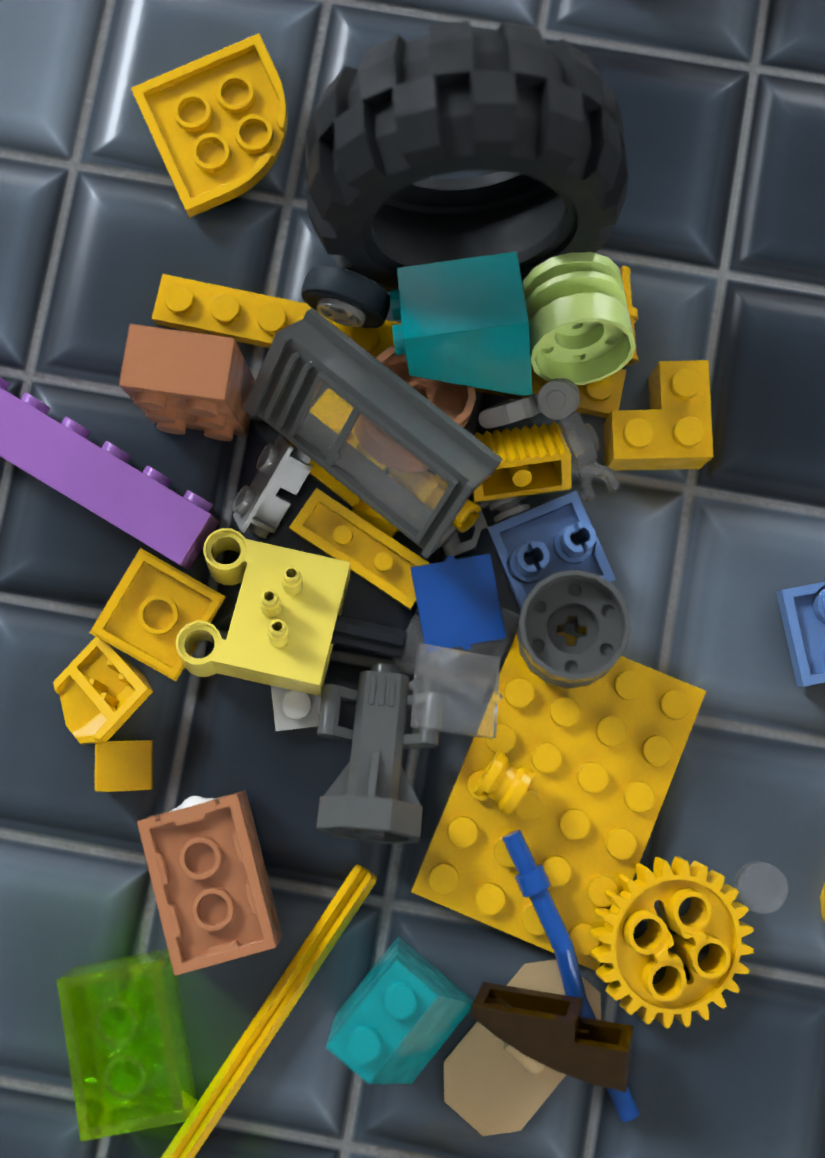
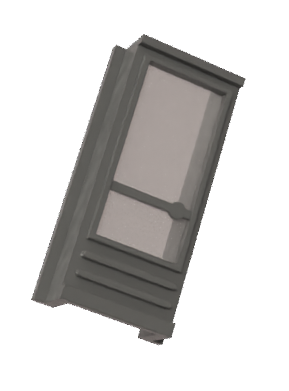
M313 308L306 311L302 320L276 333L243 407V410L250 416L257 414L423 549L421 555L426 559L440 546H444L449 542L457 530L452 525V522L476 488L494 474L503 460Z

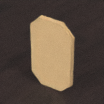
M556 959L524 963L506 985L565 995ZM582 977L587 1000L596 1019L601 1020V993ZM476 1021L444 1060V1102L482 1136L517 1132L523 1129L566 1074L560 1073L524 1055Z

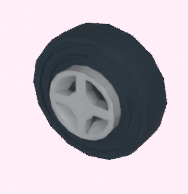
M330 266L313 267L306 275L302 286V298L311 308L327 319L345 326L366 329L379 328L386 321L390 310V295L381 286L365 276L347 269Z

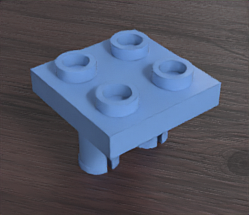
M577 490L486 529L521 611L524 600L535 585L556 572L581 570L597 574L609 583L616 580L598 540L596 530L590 522Z
M825 582L777 591V599L797 687L825 683Z

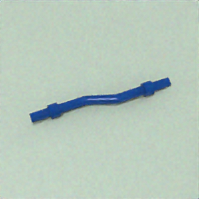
M521 830L510 832L503 836L502 840L518 872L515 880L523 897L530 898L554 950L565 995L583 998L582 1017L596 1019L587 1000L573 942L548 890V887L551 885L543 865H536ZM628 1086L626 1092L606 1088L622 1122L631 1121L640 1114Z

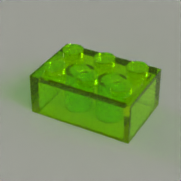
M168 949L74 966L57 979L80 1141L186 1122L197 1103L178 976H174Z

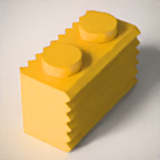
M553 421L549 426L543 423L540 427L534 424L531 428L525 425L521 430L516 426L511 431L507 428L502 432L496 429L492 434L486 430L483 435L478 432L473 435L503 459L494 474L472 492L474 503L571 490V453L556 422Z

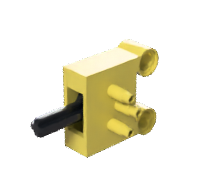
M221 528L212 532L207 537L203 546V554L212 578L223 585H236L241 582L242 584L226 640L221 638L219 630L213 624L206 621L188 623L179 631L176 637V649L185 668L191 674L198 677H209L217 673L321 697L334 644L397 659L402 658L408 638L405 630L341 616L350 581V562L245 539L240 532L232 528ZM227 550H233L240 554L239 558L231 564H220L215 561L219 554ZM207 640L214 643V649L207 657L193 658L189 656V651L196 642Z

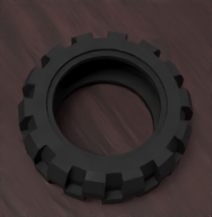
M469 20L430 25L429 35L405 41L398 34L367 49L359 69L344 66L326 88L306 134L307 211L318 238L327 254L334 257L339 268L357 272L375 281L386 292L399 289L397 268L516 251L523 283V280L534 267L551 257L567 253H596L609 239L613 225L617 223L627 195L629 175L623 121L613 91L600 73L597 72L587 56L565 40L550 46L545 43L538 29L507 22H501L497 30H473L470 28ZM463 171H498L495 173L470 178H431L443 174Z

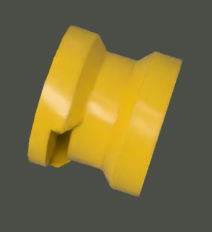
M499 750L484 771L473 793L477 796L487 795L498 803L499 810L510 815L525 794L535 772L526 766L516 767L508 761L505 753Z

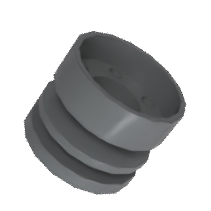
M581 570L556 572L537 583L524 600L517 630L520 655L530 672L546 684L565 689L588 686L604 677L626 650L631 631L628 606L617 588L597 574ZM568 623L574 624L576 633L583 634V637H578L574 646L566 645V638L562 635H557V632H563L565 625Z

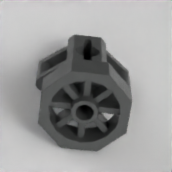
M379 663L371 665V671H361L358 691L334 684L323 685L317 736L352 744L350 762L325 795L320 797L316 826L319 834L346 840L385 844L419 843L423 806L420 805L401 766L402 750L438 747L442 696L433 693L408 695L409 676L401 674L398 666ZM341 702L356 706L354 730L338 726ZM421 710L419 733L404 734L406 711Z

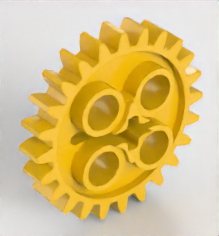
M675 856L670 867L668 861L655 857L653 872L641 863H637V879L632 881L623 874H620L618 877L624 890L618 894L606 889L604 893L613 903L611 908H596L595 913L605 920L604 927L590 929V934L603 942V945L590 951L593 958L598 962L604 963L595 973L604 983H609L605 991L615 1001L621 999L619 1005L630 1015L637 1011V1016L646 1024H650L656 1017V1020L665 1028H670L675 1016L685 1027H690L692 1011H695L704 1020H708L709 1009L707 1004L714 1002L724 1009L726 1003L721 993L725 988L735 993L740 991L732 978L735 973L748 974L750 971L739 962L740 956L754 953V948L742 942V937L754 932V928L743 921H739L749 909L747 906L734 901L739 891L728 884L723 885L725 877L714 870L708 872V866L694 860L689 866L687 860ZM690 897L691 905L688 912L679 917V906L682 901ZM659 900L658 905L661 918L658 917L654 908V903ZM647 919L648 924L645 933L641 937L634 939L633 933L636 925L640 921ZM667 927L674 931L676 934L672 936L671 933L668 931ZM709 944V952L706 958L698 962V954L701 948ZM673 946L677 955L670 951L669 948ZM683 964L687 966V969L690 974V979L688 981L686 979ZM666 966V973L659 983L653 984V977L656 971Z

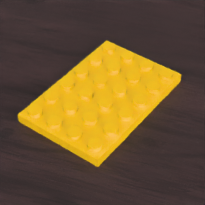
M516 631L421 863L411 892L554 953L530 898L523 897L515 880L518 872L502 840L503 836L520 829L536 865H543L551 885L548 887V890L573 942L578 964L596 971L601 962L593 958L590 951L603 945V942L591 935L590 929L604 927L605 920L599 917L595 910L596 908H611L613 903L605 895L606 889L618 894L624 890L618 876L620 874L633 881L636 873V864L641 861L706 691L623 656H620L604 677L588 686L565 689L546 684L530 672L521 657ZM557 632V635H562L566 638V645L574 646L578 639L565 632ZM499 750L504 752L508 761L516 767L526 766L535 772L525 794L510 815L499 810L498 803L487 795L477 796L473 793L484 771Z

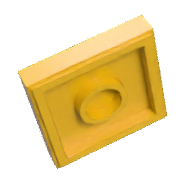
M140 548L89 633L177 682L185 669L176 649V637L179 631L186 624L194 621L212 623L226 596ZM200 641L191 647L189 656L192 657Z

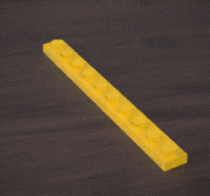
M162 274L152 320L156 325L200 334L235 338L237 342L270 348L276 333L302 320L306 311L311 309V307L307 303ZM327 319L375 358L387 348L394 346L392 325L402 324L386 320L379 328L366 329L345 326ZM531 364L533 394L539 393L540 389L548 381L536 374ZM621 369L617 373L597 382L577 385L580 391V403L575 412L607 418L612 410H619L627 370ZM474 387L475 391L487 393L491 395L511 399L524 397L521 395L509 394Z

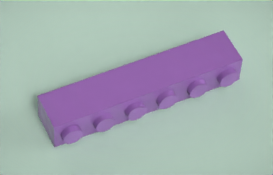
M0 377V456L185 569L190 570L201 553L207 537L214 532L219 524V521L209 513L213 505L187 490L183 497L170 490L168 486L172 480L148 465L143 472L130 466L127 463L131 456L112 443L106 441L102 448L87 440L91 432L66 416L61 423L47 416L51 409L49 406L26 392L21 399L7 392L11 384Z

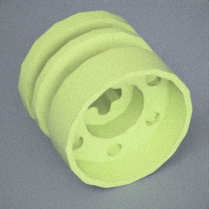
M594 252L554 256L532 269L523 280L522 285L529 320L531 364L534 372L548 382L556 378H566L575 385H585L603 380L620 371L631 360L636 344L619 267L606 256Z

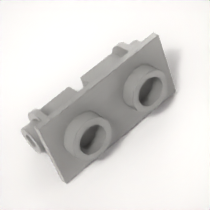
M279 434L274 445L269 443L262 450L256 465V469L259 471L251 485H244L234 500L232 510L235 513L233 517L243 533H245L250 523L252 524L249 530L259 537L266 538L269 532L275 533L291 505L289 500L277 495V492L282 488L296 495L313 468V465L310 463L312 459L297 447L292 452L293 447L281 434Z

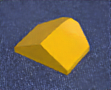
M97 637L53 681L54 690L60 696L66 727L80 744L106 743L153 693L145 674L117 648Z

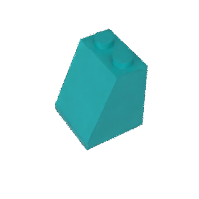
M517 251L397 268L399 289L389 290L393 320L401 319L402 324L392 325L396 356L406 355L409 376L521 396L533 395L529 320Z
M398 936L335 1014L326 1048L368 1084H412L471 1010L474 1000Z

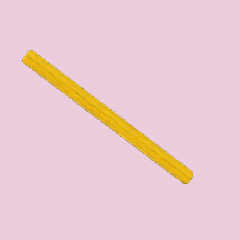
M358 864L353 867L161 1158H195L376 884L377 877L370 870Z

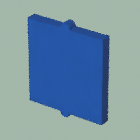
M490 553L455 559L454 556L449 555L445 558L444 562L410 568L425 653L455 647L469 650L471 644L506 638Z

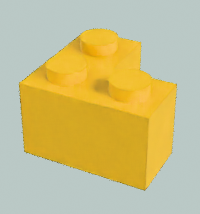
M709 360L659 361L648 377L650 410H612L603 424L605 471L700 469L713 458Z

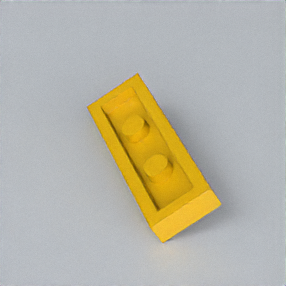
M316 488L289 526V529L331 558L350 562V570L411 610L416 603L410 568L431 563Z

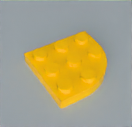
M259 33L131 88L189 218L228 202L253 188L270 171L281 152L287 131V104L278 72Z

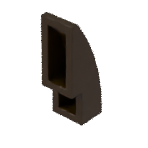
M487 982L482 983L471 1005V1016L496 1037L524 1055L560 1073L590 1084L626 1092L632 1065L634 1026L582 1017L583 998Z

